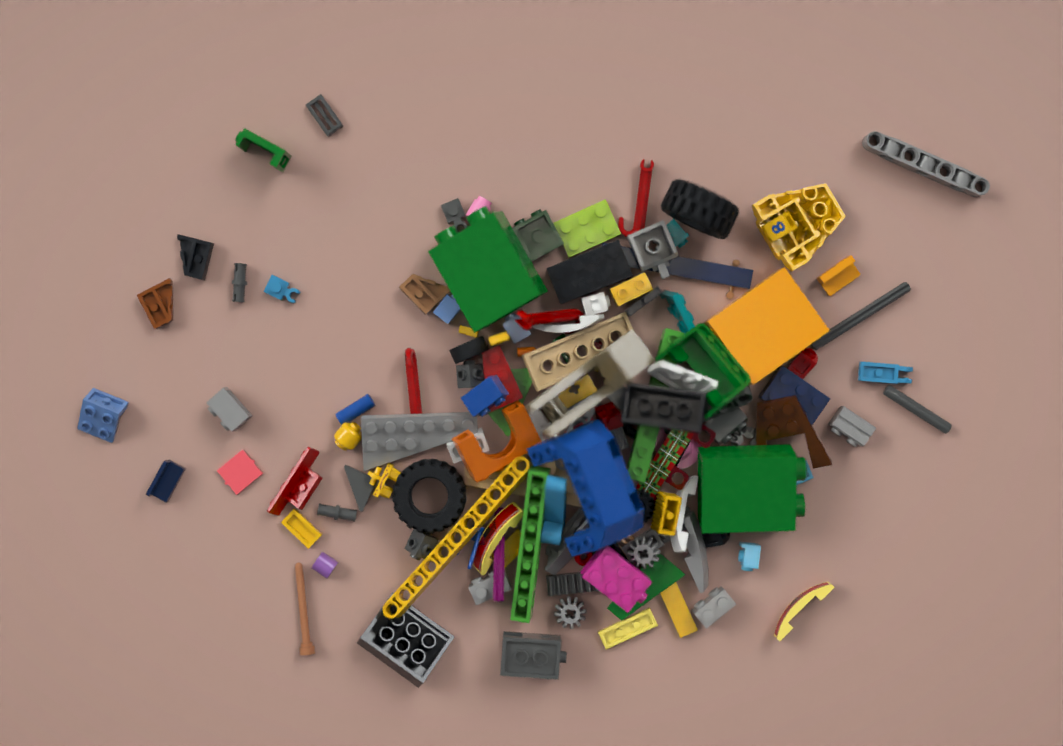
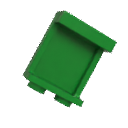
M245 128L236 136L235 145L238 148L247 152L251 143L274 154L270 165L284 172L292 157L286 150Z

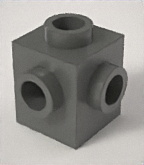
M475 360L464 361V365H456L458 388L476 387L484 381L483 363L475 364Z
M413 529L404 549L410 552V556L416 560L425 559L435 548L439 539L427 532L420 533Z

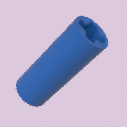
M367 394L335 415L342 425L345 422L352 421L376 405L370 395Z

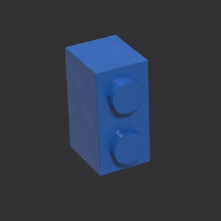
M493 375L462 396L461 399L473 417L481 416L482 418L491 412V407L494 405L497 407L506 401L505 397L509 393L499 377Z

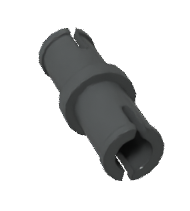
M234 263L232 301L245 302L247 264Z
M319 503L317 515L332 517L334 520L344 519L355 522L357 510L341 508L340 505L335 507Z

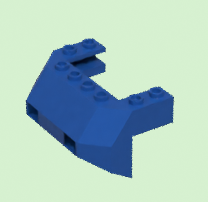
M599 419L591 420L570 432L541 441L527 448L534 467L562 458L589 522V528L578 530L573 533V536L564 538L571 557L602 549L643 528L644 509L614 436Z

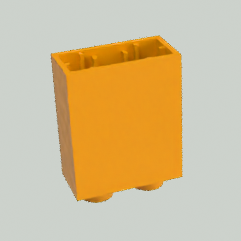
M785 267L772 273L704 322L748 373L751 380L749 385H754L830 331Z

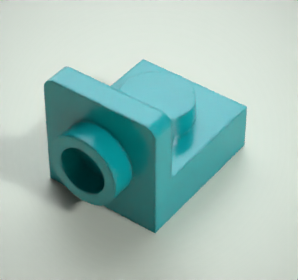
M675 219L671 220L666 226L675 247L678 246L680 249L688 242L686 238L689 234L681 228Z

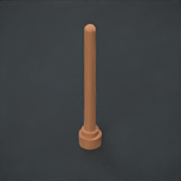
M298 562L295 564L303 642L301 647H299L300 655L303 656L315 654V646L310 642L303 565Z

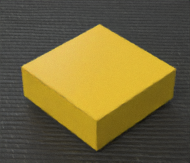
M460 325L458 331L461 334L475 338L479 334V331L474 333L472 328Z

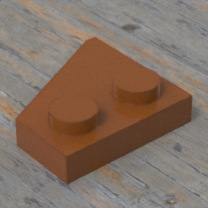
M171 278L137 295L154 329H158L173 321V282Z

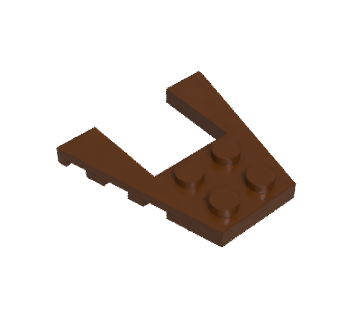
M796 395L757 403L756 445H768V440L805 434L813 469L832 465L831 458H829L825 447L819 440Z

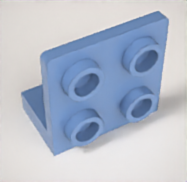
M93 388L82 401L77 429L112 443L115 440L119 417L128 408L129 402Z

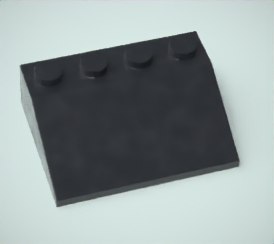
M394 604L390 608L393 615L397 612V607ZM412 605L399 618H387L383 614L382 606L357 641V644L419 688L450 645L454 636Z

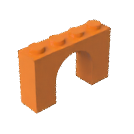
M518 400L501 410L511 432L509 443L502 451L495 454L483 453L475 435L468 429L452 438L468 473L476 482L484 481L492 473L503 470L515 458L522 457L528 453L527 448L541 442L525 406Z

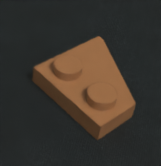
M412 274L399 286V289L425 315L451 292L448 286L424 279L415 274Z

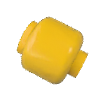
M355 422L343 423L334 434L335 444L342 450H353L362 440L361 427Z

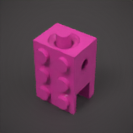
M609 545L597 550L580 571L586 581L627 613L637 601L640 604L644 602L648 596L645 591L652 583L649 576Z

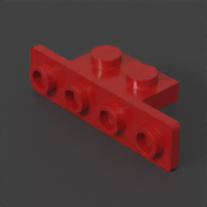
M307 447L302 452L301 458L291 469L290 475L281 485L275 498L270 502L267 512L279 516L288 501L296 508L303 510L323 479L310 468L320 453L318 450Z

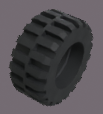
M682 179L672 181L661 204V210L668 216L699 232L718 239H725L729 236L739 215V208L731 201L702 186Z
M422 459L412 463L403 470L394 484L392 495L395 513H398V518L401 522L404 521L408 528L416 529V532L433 534L434 532H441L451 527L459 519L465 508L467 489L462 476L457 472L456 468L438 459ZM424 478H435L441 481L447 489V503L437 513H423L415 507L412 501L414 486Z

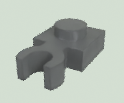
M459 198L441 205L448 224L454 222L453 226L456 230L459 225H463L464 228L468 227L461 220L466 215Z

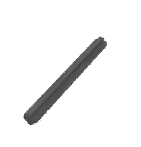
M903 282L829 329V332L811 344L812 348L818 350L911 291L909 284Z

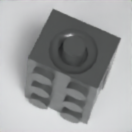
M504 631L500 676L559 680L560 663H566L567 651H561V635Z

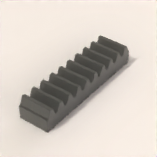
M580 572L546 575L548 596L599 591L586 581Z

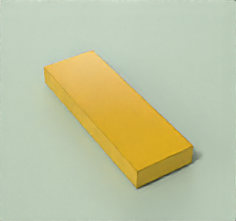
M507 332L488 339L490 345L493 346L509 341L510 337Z
M675 582L660 594L680 638L698 629Z

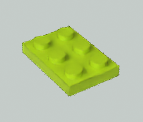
M606 199L553 223L564 242L563 247L568 258L621 235Z

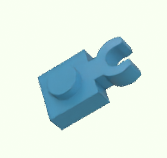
M271 275L264 290L265 293L280 300L286 296L287 300L291 303H296V300L291 298V294L293 292L301 293L295 288L288 289L290 283L274 275Z

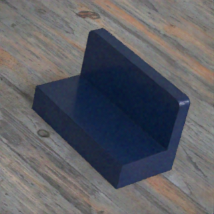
M171 460L163 461L146 495H153L167 503L186 468Z

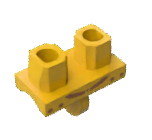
M388 463L382 476L380 475L382 468L378 466L375 472L368 471L367 475L372 477L369 484L374 486L376 481L379 480L373 493L374 496L378 497L380 495L390 498L393 488L385 485L387 478L396 482L401 474L399 470L393 467L394 464Z

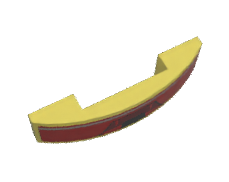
M515 502L502 509L488 524L480 537L472 565L483 576L494 561L491 554L509 526L515 528L523 516L524 511Z
M829 582L815 585L797 596L781 615L774 636L781 641L793 629L788 622L815 596L821 601L835 587Z

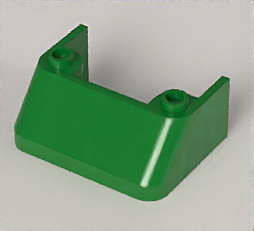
M699 323L682 335L655 358L659 361L668 354L671 360L676 363H683L686 360L696 373L718 381L717 388L709 391L706 395L707 402L713 409L704 416L705 419H708L748 386L751 381L744 368L712 330L703 323Z

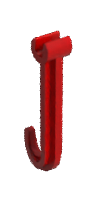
M644 159L640 163L641 172L633 229L626 231L624 229V218L619 217V230L625 237L645 228L651 177L654 169L653 160H651L649 168L644 167Z
M579 309L530 314L520 310L517 312V315L521 319H516L515 322L524 330H529L533 325L574 320H576L575 324L580 323V316H584V314ZM576 331L564 332V333H565V334H571V333H574V332H576Z
M407 348L405 349V364L410 413L422 414L416 353L414 349Z

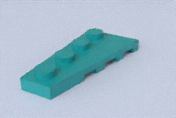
M662 291L660 297L661 299L666 298L670 306L667 309L670 314H673L678 319L677 326L679 330L687 333L695 325L693 323V315L685 307L686 301L684 297L677 292Z

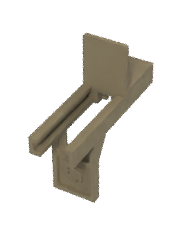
M632 329L567 377L538 395L525 408L530 415L538 409L543 411L551 425L542 432L547 439H550L615 390L633 381V377L655 362L642 339ZM593 369L595 371L600 370L601 376L606 378L604 380L605 385L569 411L558 395Z

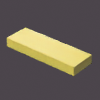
M649 607L599 630L598 634L607 650L658 625Z

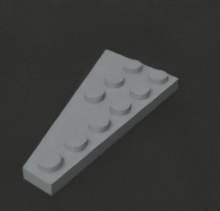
M470 412L361 416L363 469L366 471L451 442L452 438L467 429L473 434L478 433L477 416L473 417Z

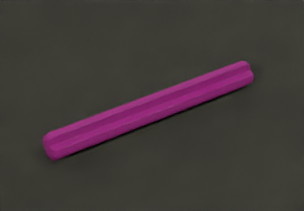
M499 507L494 513V517L504 508ZM505 534L494 549V602L504 601Z

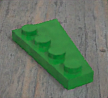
M660 553L656 555L659 560L658 562L653 561V567L646 563V569L640 568L652 581L645 591L648 596L644 602L640 604L637 601L628 613L613 601L607 609L622 621L686 574Z

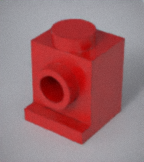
M613 402L595 407L596 418L609 431L624 426L621 413L614 407Z

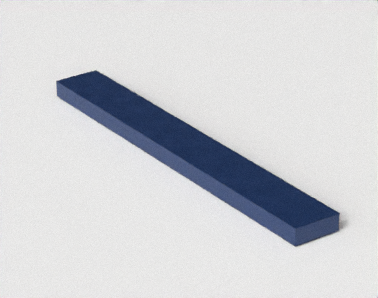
M621 246L629 267L640 269L632 248ZM679 256L669 260L670 265L666 267L669 275L750 289L753 270Z

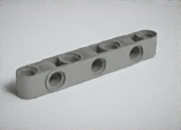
M873 131L863 138L862 145L867 151L956 191L973 197H979L986 194L990 189V183L987 179L901 140L877 131ZM870 137H874L876 139V146H872L869 143ZM905 152L911 154V161H907L905 159ZM941 167L946 169V177L940 174ZM976 183L982 186L981 192L975 189Z

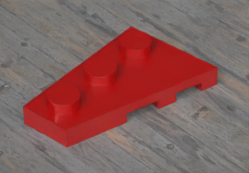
M500 345L483 352L484 379L497 375L509 393L505 397L506 401L490 408L491 412L522 399L521 391Z

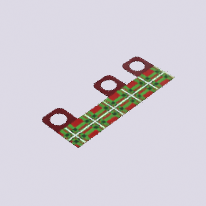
M702 424V430L708 431L711 436L708 442H702L696 433L671 430L650 463L645 483L639 482L636 488H639V490L644 489L646 493L649 492L650 496L654 498V503L657 499V492L664 481L677 490L683 489L689 479V475L675 466L677 460L691 439L702 447L708 448L715 439L716 433ZM674 473H681L684 478L683 483L675 484L672 481V475Z

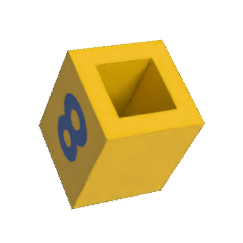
M789 211L763 225L766 236L772 242L798 228Z

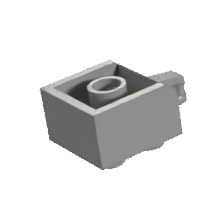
M664 220L627 236L641 272L652 268L654 272H659L661 279L670 276L666 267L670 265L669 260L679 255ZM650 241H653V244H657L655 251L648 249Z

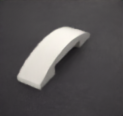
M604 314L580 316V323L549 325L548 323L533 325V328L554 333L577 331L600 322L604 319Z
M695 475L689 477L683 489L678 490L676 495L682 497L675 536L670 535L675 553L686 552L689 533L683 532L682 526L687 497L693 496L696 493L698 476Z

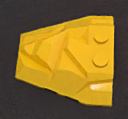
M826 183L795 191L790 190L780 194H770L752 205L753 214L757 219L755 222L757 228L777 260L781 259L784 266L791 272L809 262L816 250L824 244L825 239L833 233L846 217ZM789 211L798 228L772 242L766 236L763 225Z

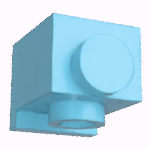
M739 541V546L742 547V550H739L738 561L742 565L741 570L753 571V568L758 569L761 545Z

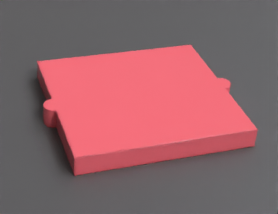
M243 449L217 470L225 480V484L229 485L236 495L263 474L256 466L255 460H252Z

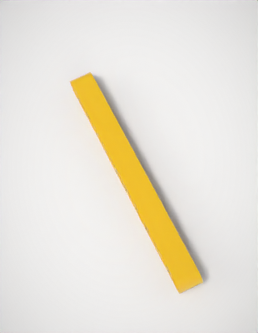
M521 456L515 458L388 599L382 609L383 614L387 618L401 617L528 476L529 469L533 465L529 459ZM521 461H525L527 464L524 471H520L518 467ZM509 475H512L514 481L511 485L508 486L506 484V478ZM495 490H499L501 493L498 500L493 498ZM483 504H486L488 507L485 514L480 512V507ZM470 518L475 522L474 527L471 529L467 526ZM457 533H460L462 536L459 543H456L454 540V536ZM444 547H447L449 550L447 557H443L441 553ZM432 561L436 565L433 572L429 570V564ZM419 575L423 579V583L420 586L416 584V578ZM405 590H408L410 593L408 600L403 598ZM393 604L397 607V612L394 615L390 611Z

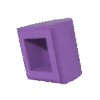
M322 552L311 568L325 578H328L338 564V561Z

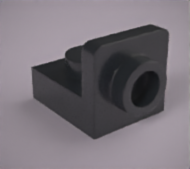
M702 533L706 548L724 545L730 539V533Z

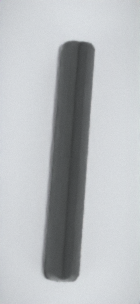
M888 385L885 388L883 394L941 432L948 433L952 425L893 386Z

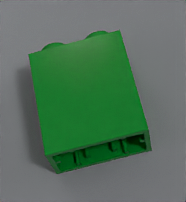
M487 206L469 214L466 219L470 226L459 233L454 226H451L435 235L434 238L438 245L428 251L474 333L485 329L548 292L503 211L490 213Z
M790 444L698 447L697 519L701 532L796 531V517L805 516L804 494H796L797 481L806 479L805 458L797 457Z

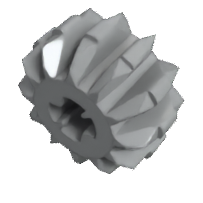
M642 535L641 541L637 537L634 538L635 544L630 543L629 547L631 549L627 551L628 555H632L629 561L633 562L636 560L635 567H638L641 563L643 569H646V563L653 567V561L658 562L659 560L656 555L661 553L659 549H655L659 544L657 542L651 544L652 537L645 541V535ZM646 549L647 554L645 553L644 556L641 555V551Z
M567 596L568 602L561 598L560 603L562 606L559 604L555 605V608L559 610L554 612V616L559 617L557 623L564 621L563 628L570 624V629H574L573 623L580 627L581 623L579 620L585 621L586 619L581 614L587 613V610L584 608L580 609L584 606V603L580 602L577 604V597L574 598L573 602H571L570 596ZM567 609H570L571 611L575 610L573 611L574 615H566Z

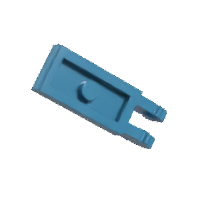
M859 361L858 381L912 384V379L898 378V372H913V367Z

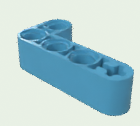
M547 475L541 543L561 545L566 519L567 478Z

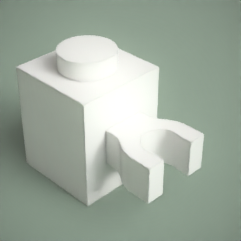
M604 292L581 298L585 315H596L609 311L608 307L611 306L609 296H605Z

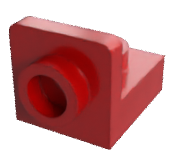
M805 348L794 358L787 369L804 379L817 364L818 356L811 348Z

